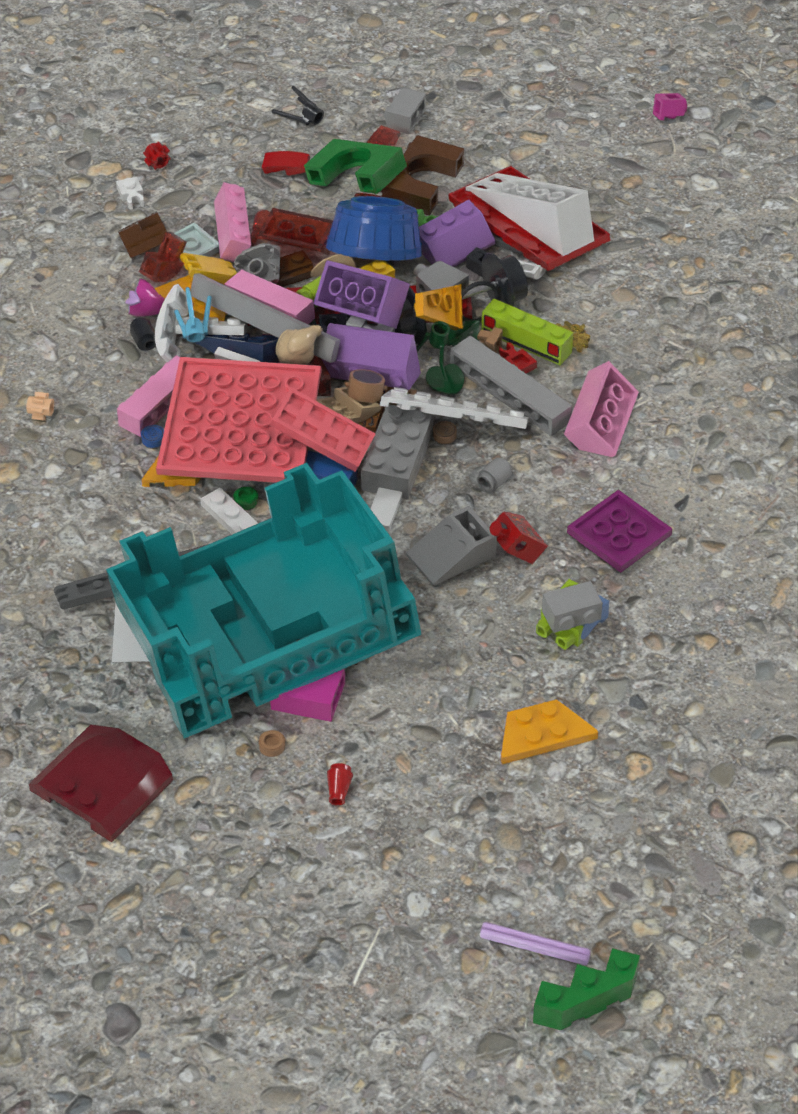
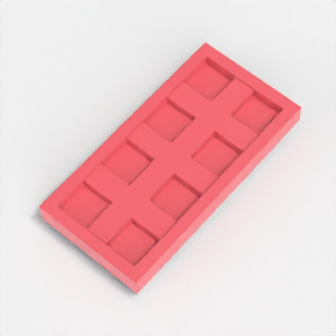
M290 387L270 423V426L356 472L375 436L374 432Z

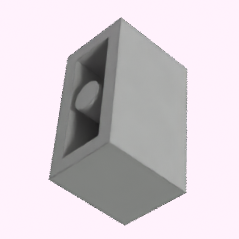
M403 87L398 95L394 96L392 104L387 106L385 110L386 128L410 134L426 111V93Z
M588 581L544 593L542 612L553 633L601 620L603 603L592 582Z

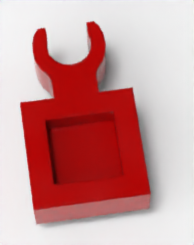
M507 342L506 350L499 346L498 354L527 374L537 368V361L524 349L516 351L514 345L510 342Z

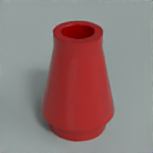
M335 763L327 771L329 803L340 806L345 804V798L353 778L349 765Z

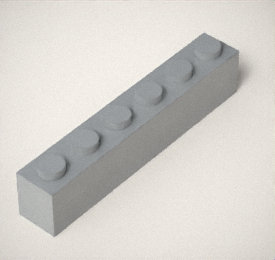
M469 336L451 348L450 364L457 365L463 371L464 376L511 409L524 412V416L529 417L528 421L548 435L552 436L568 425L572 412L571 404L502 358L498 353L486 347L482 342Z

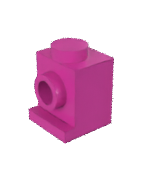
M679 93L655 94L653 115L659 120H664V118L675 119L676 116H684L687 111V101Z

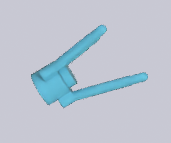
M186 287L190 319L184 324L179 311L175 310L174 313L182 330L183 338L189 342H199L204 339L205 335H208V320L212 297L210 295L207 297L202 323L200 319L194 316L190 288Z

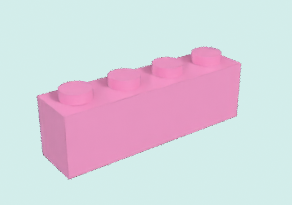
M223 182L214 200L220 259L234 262L235 258L242 251L249 249L251 246L245 192L243 187Z
M240 270L224 284L306 324L311 323L315 319L313 300L244 270Z
M176 355L169 362L165 363L163 368L155 375H152L142 387L135 390L132 396L119 405L117 414L120 427L141 437V431L145 427L155 425L168 413L180 359L179 356Z

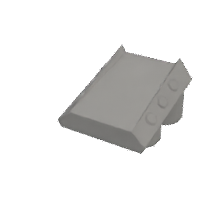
M262 243L246 249L235 258V267L239 271L244 270L277 284L280 273V246Z

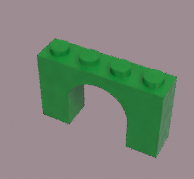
M332 139L304 165L309 184L327 186L345 170L362 166L355 172L360 192L378 194L407 165L402 147Z

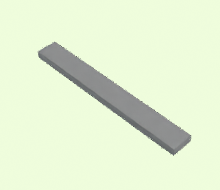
M200 273L193 276L190 291L192 297L206 303L207 297L210 295L212 297L211 306L279 338L287 329L299 330L310 327V325ZM322 331L321 335L314 341V355L330 363L335 362L340 339Z

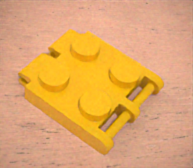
M182 253L180 255V260L184 263L186 270H189L188 274L191 278H193L194 274L200 273L224 285L237 274L232 263L224 261V259Z

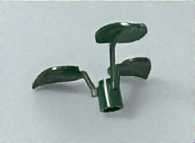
M479 320L462 321L463 329L452 330L447 323L438 321L432 324L430 333L426 332L425 337L416 347L417 352L427 340H429L433 348L440 349V366H433L426 373V382L430 388L447 395H455L461 391L464 384L463 371L455 364L444 366V347L446 345L454 347L469 336L478 340Z

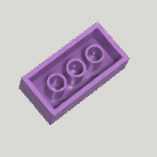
M326 260L314 299V305L396 329L410 284L393 277Z

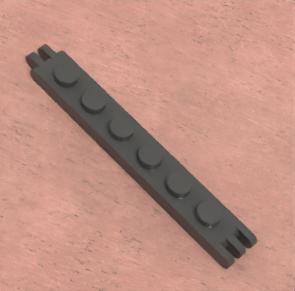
M203 546L178 552L179 557ZM107 572L59 585L53 590L60 608L64 610L114 596Z

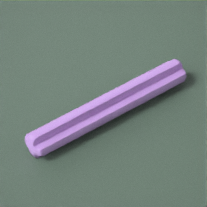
M484 922L480 931V937L483 939L570 962L587 965L590 959L591 950L588 948L489 922Z

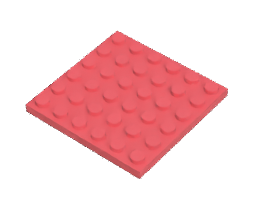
M180 357L156 466L157 475L273 483L284 480L285 471L306 463L308 446L270 426V423L290 387L317 401L321 366Z

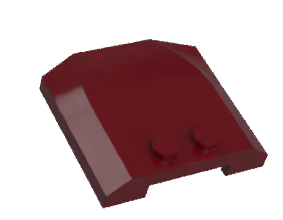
M90 724L29 783V790L48 803L55 800L88 821L91 830L113 842L173 781V776L162 755L120 728Z

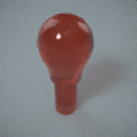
M259 210L255 214L253 231L250 234L251 246H254L259 236L273 224V215L268 210Z

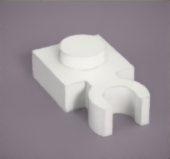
M137 177L116 181L122 201L127 200L130 210L133 209V203H139L141 207H144L143 189Z

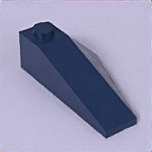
M250 333L230 335V337L229 335L208 334L205 335L202 341L194 342L215 353L218 347L259 360L260 362L280 363L276 354V344L279 338L271 334H263L262 337H250Z

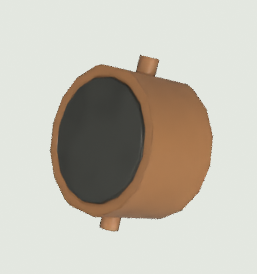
M357 369L350 372L349 381L344 384L347 387L349 397L365 403L379 402L383 390H387V385H384L385 379L381 374L365 369Z

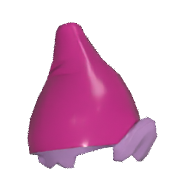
M139 279L135 291L130 290L129 298L125 302L129 305L128 315L137 317L158 315L165 298L159 295L149 282Z

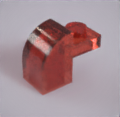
M165 232L158 252H146L139 272L153 282H167L182 269L184 263L180 260V255L183 253L187 242L172 232Z

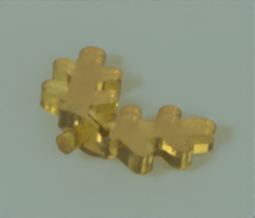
M568 321L564 322V326L560 323L556 324L569 331L576 332L573 334L572 347H576L578 353H581L583 348H588L590 335L586 334L584 330L586 326L584 324L580 326L578 324H571Z

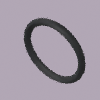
M488 281L474 282L462 290L461 293L463 298L472 288L484 285L494 291L495 299L499 300L500 295L497 287ZM462 315V321L479 320V322H482V317L469 319Z

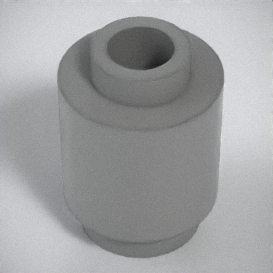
M502 458L492 460L479 472L477 483L480 488L486 492L496 490L511 477V465Z

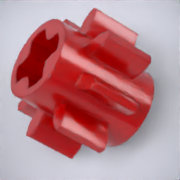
M160 142L151 143L143 152L146 156L144 162L148 167L152 166L155 170L163 168L171 159L168 155L170 150L166 145L162 146Z

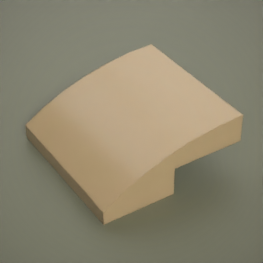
M347 387L335 388L333 397L317 399V402L357 424L372 417L381 409V406L376 402L365 403L352 399L347 394Z

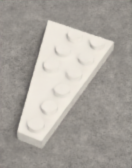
M394 387V389L382 395L380 406L388 407L391 402L397 403V407L404 410H416V408L421 407L420 411L424 413L462 418L468 415L474 421L488 422L489 419L493 420L495 424L526 429L529 417L524 416L522 411L510 410V413L500 412V407L487 405V408L484 409L477 407L478 403L464 401L463 404L454 403V398L444 396L433 399L431 394L417 392V394L412 395L407 394V389Z

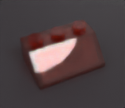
M272 208L257 238L278 245L329 255L331 251L325 246L333 220Z

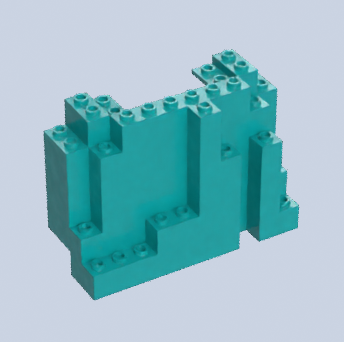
M307 463L285 471L284 480L265 487L271 515L270 519L180 557L171 527L147 537L141 531L119 541L125 561L106 569L116 605L151 663L155 681L165 696L172 719L184 739L232 718L228 699L247 692L256 707L278 698L282 693L315 682L422 635L415 597L401 579L395 542L342 470L320 480Z

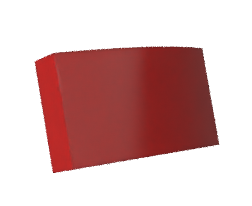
M295 151L267 152L264 155L262 170L265 174L285 170L287 176L302 174L306 172L304 165L310 160V155Z

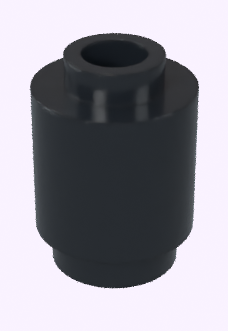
M142 317L134 319L130 324V334L137 347L142 351H148L156 347L155 330L151 322Z

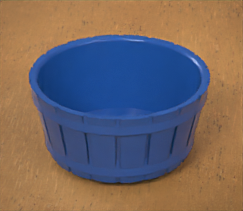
M358 196L351 198V200L340 201L335 208L334 219L325 247L337 254L363 259L410 260L422 256V243L418 224L419 215L416 208L392 198Z

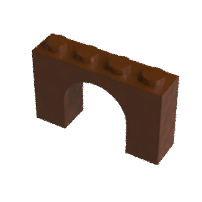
M417 135L408 144L404 153L407 167L380 192L382 197L403 201L405 205L416 209H423L424 215L430 216L438 204L439 186L416 180L411 175L420 171H433L456 178L464 166V148Z

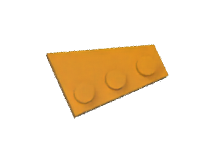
M461 284L416 293L414 304L416 317L433 323L438 321L445 322L452 330L463 329Z

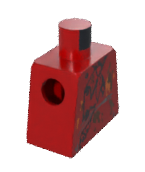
M504 511L489 527L490 533L497 537V542L507 553L530 564H533L548 547L522 515Z

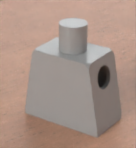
M437 261L428 268L423 264H418L413 272L416 276L417 293L460 284L461 290H464L469 285L468 274L442 261Z

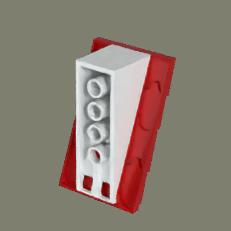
M512 166L448 194L449 201L453 203L454 207L470 200L482 212L491 232L500 236L503 242L522 252L525 258L537 265H541L547 271L601 246L602 243L605 244L611 241L610 233L591 220L588 190L531 180Z

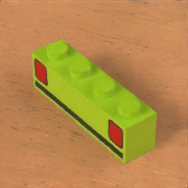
M493 299L482 311L481 330L492 331L494 327L503 329L502 341L506 343L510 342L515 347L524 349L559 366L572 353V331L497 299Z

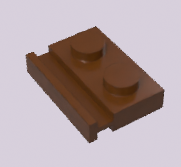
M304 250L280 257L279 281L276 285L285 287L312 278L311 272L314 266Z

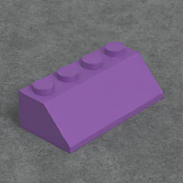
M329 323L326 333L340 339V344L335 362L330 363L322 359L326 377L349 381L350 372L357 369H365L381 374L385 379L384 385H387V387L410 390L421 374L414 335Z

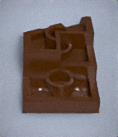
M157 211L118 231L130 258L171 240Z

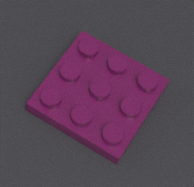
M618 489L568 525L567 533L622 573L672 535V528Z

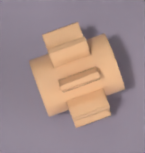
M35 391V396L28 397L26 411L32 414V419L46 421V416L53 415L54 399L49 398V393Z

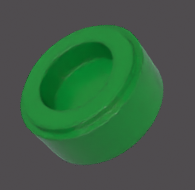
M241 487L234 492V501L244 510L253 509L258 504V493L254 488Z

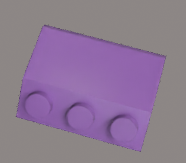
M470 200L461 203L419 227L422 255L432 265L437 261H442L455 267L466 261L467 255L476 247L485 250L495 244V239L482 212Z

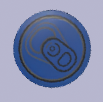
M158 425L145 427L141 431L142 443L150 448L161 446L164 429Z

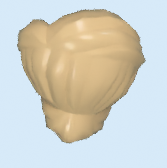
M312 325L299 330H285L280 335L276 344V354L279 361L284 364L307 365L314 357V341L321 335V326Z

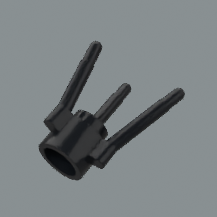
M292 86L291 89L299 96L297 99L304 105L302 110L304 117L275 109L272 110L274 114L300 121L305 125H309L310 122L317 125L324 117V111L310 101L295 86Z

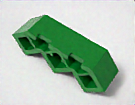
M612 948L605 971L577 964L570 988L541 981L534 1003L533 1023L563 1030L571 1026L572 1022L582 1017L585 1019L606 1010L607 1006L614 1002L620 1001L621 1003L631 998L638 975L640 955Z

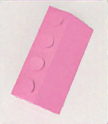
M610 361L588 371L564 435L579 450L614 457L616 456L639 392Z

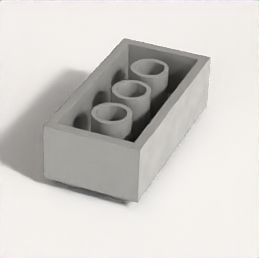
M390 404L385 408L361 469L362 491L377 493L380 487L402 492L403 499H409L433 434V414L424 413L420 410H404Z

